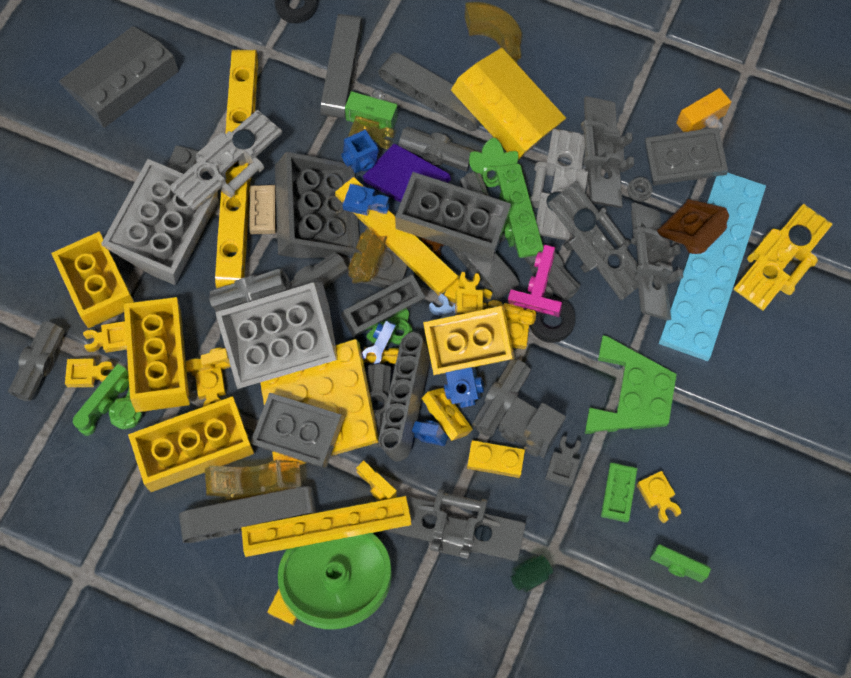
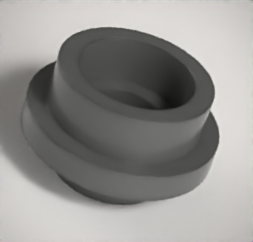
M638 177L629 183L627 193L631 199L643 202L650 198L652 185L646 178ZM636 189H641L643 193L636 191Z

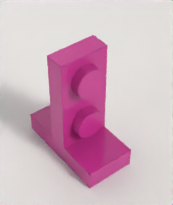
M544 245L543 252L538 251L535 260V267H538L536 277L531 276L528 291L532 293L527 294L510 290L509 304L560 317L562 302L543 298L555 256V247Z

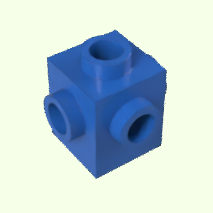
M365 129L344 139L343 153L341 155L347 167L351 166L356 174L362 170H370L375 165L379 149L376 142L371 139Z
M476 367L446 372L448 383L444 384L447 399H451L452 404L459 403L460 408L476 405L475 399L482 398L481 393L484 392L482 377H477ZM463 384L467 387L466 392L462 390Z

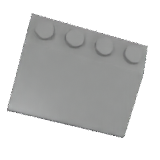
M147 159L101 245L148 274L176 285L219 201L218 191L194 211L169 189V186L180 178L183 173Z
M313 282L215 312L237 389L338 360L330 307L322 282Z

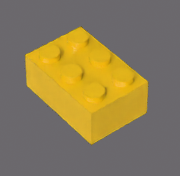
M100 231L51 253L77 311L88 329L123 313L124 304L134 303L110 250L101 245L103 237Z
M502 306L423 322L434 375L515 359L505 309Z

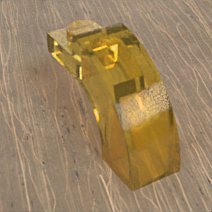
M465 3L464 17L469 36L484 35L492 38L517 63V59L521 58L520 44L522 33L511 15L501 8L488 3Z
M274 460L270 463L253 467L210 465L205 468L206 496H225L226 500H240L301 487L299 461Z

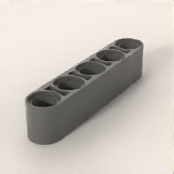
M338 14L321 100L322 116L346 118L345 106L352 88L362 32V16Z
M393 52L378 70L379 76L386 83L469 131H475L479 126L480 122L451 91L453 84L403 55Z
M449 247L473 276L475 273L479 274V283L485 289L492 292V297L496 301H499L510 293V290H514L519 286L515 275L496 253L493 261Z
M415 332L408 333L401 340L379 435L380 447L393 461L406 459L411 451L414 437L412 429L418 418L430 362L428 345L422 336Z
M299 487L191 509L179 514L182 541L184 543H194L242 533L241 527L316 513L312 488Z

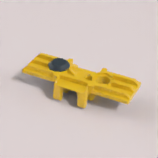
M803 204L782 230H770L763 238L761 244L751 252L747 260L751 263L754 260L757 261L735 286L734 290L762 311H764L779 291L787 295L793 294L796 284L808 269L815 266L818 262L817 257L811 251L833 224ZM795 257L801 263L789 276L783 269Z

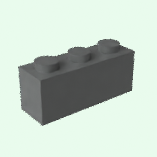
M412 274L343 310L341 317L352 337L355 338L374 328L379 323H383L421 303L425 296Z

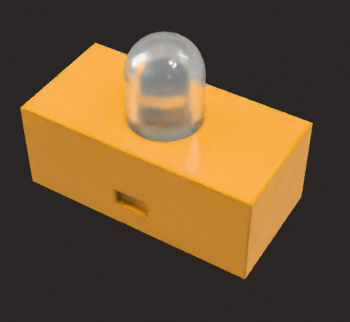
M719 88L681 110L676 124L683 132L701 130L705 127L707 129L719 127V132H721L723 124L719 119L726 115L731 101Z

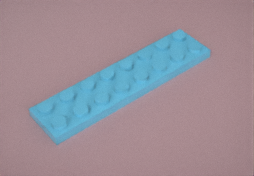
M730 173L716 176L707 204L727 208L729 213L727 229L704 253H689L683 270L684 277L679 282L670 308L671 320L666 321L658 344L705 361L710 359L766 185Z

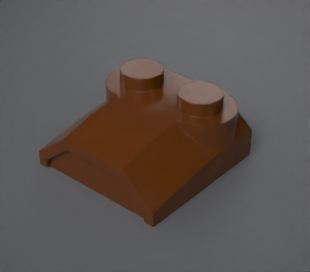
M688 199L657 232L660 236L685 245L686 250L691 254H702L727 229L729 213L725 207Z

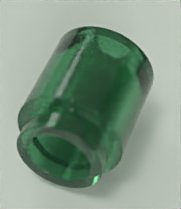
M543 554L539 556L533 555L511 569L513 575L510 576V579L518 591L523 590L525 593H528L549 580V576L554 572Z

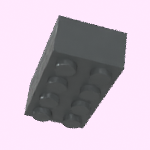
M412 172L395 216V224L397 230L493 261L509 216L511 204Z

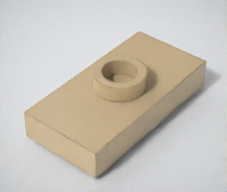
M275 185L250 186V234H276Z

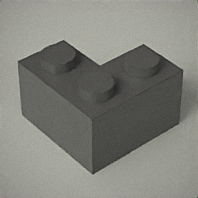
M516 397L501 420L498 431L501 432V436L512 443L516 441L523 445L524 450L535 457L539 455L544 458L558 437L566 416L543 402L536 409Z

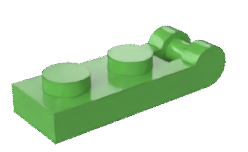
M117 364L74 416L73 424L83 435L89 436L95 432L96 421L102 414H106L109 411V407L113 404L118 394L123 393L128 388L129 374L126 368Z

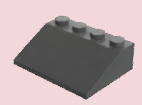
M132 26L60 79L59 83L105 128L179 71L174 56L158 40Z
M285 152L275 165L278 255L301 259L329 257L335 252L340 256L358 255L360 248L358 217L352 212L343 210V203L335 196V191L351 178H355V173L351 166L347 167L342 162Z

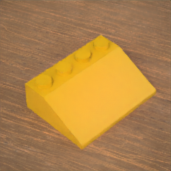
M503 48L498 49L474 64L458 77L451 89L456 97L487 131L500 142L507 152H518V160L566 119Z

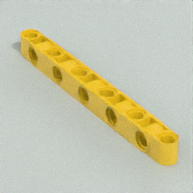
M232 50L225 134L235 130L241 124L238 122L245 121L255 112L258 73L257 50ZM235 162L225 172L226 184L231 182L249 164L246 163L242 166L234 167V165L238 164ZM251 178L234 192L235 195L232 198H229L221 191L215 271L216 288L234 284V281L245 278ZM234 207H239L236 211H230ZM231 252L237 253L233 257H227V255Z

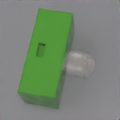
M379 89L372 91L370 97L351 91L345 106L346 120L392 133L398 118L397 104L384 101L385 94Z

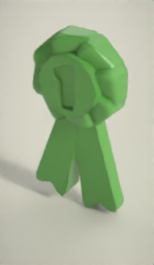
M130 388L126 398L116 399L109 407L111 424L120 429L135 427L143 417L142 412H135L130 400Z

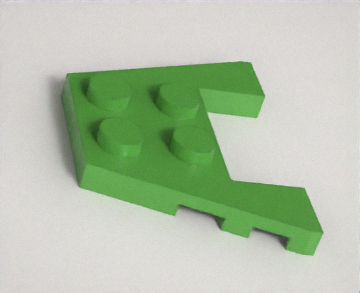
M603 335L598 360L624 366L617 412L612 413L589 408L584 433L593 434L599 431L614 432L619 429L633 428L634 430L667 426L670 419L676 374Z

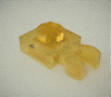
M359 116L355 117L348 137L366 129L371 139L377 142L380 147L385 149L390 147V141L383 138L386 136L393 138V129L387 127L379 129V122Z

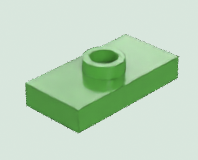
M610 463L601 517L628 523L637 468Z
M661 544L653 550L650 557L651 560L668 567L670 573L679 577L688 576L700 583L708 578L711 570L710 567Z

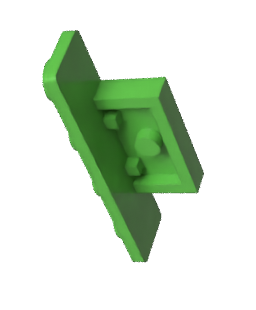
M520 164L497 167L496 175L501 190L499 200L511 204L509 216L503 230L509 247L514 246V244L516 245L519 258L536 256L538 251L543 252V245Z

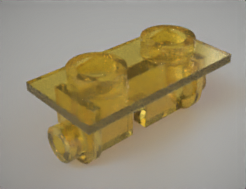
M366 229L365 232L361 233L356 249L362 252V255L355 252L347 269L349 271L348 275L353 278L352 283L371 282L378 260L383 253L387 236L375 237V232L370 229Z

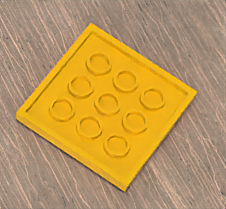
M356 339L335 345L338 360L260 382L264 405L269 393H273L335 412L345 417L331 456L379 443L360 344ZM272 452L274 466L278 471L306 463Z

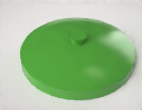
M373 533L287 549L281 559L278 570V586L288 610L303 623L321 629L347 628L367 619L384 602L392 579L388 552Z

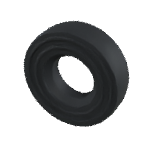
M275 0V8L280 18L284 21L302 23L314 15L317 1L304 0L305 3L301 8L291 9L287 6L288 0Z
M554 296L544 297L562 302L560 313L562 323L556 328H549L542 322L544 313L536 312L535 323L529 325L532 333L541 341L548 343L560 342L566 339L573 331L575 325L574 310L562 298Z

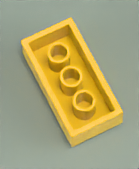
M177 297L124 304L130 400L135 412L190 405L182 316Z
M233 396L128 434L143 483L150 492L254 454Z

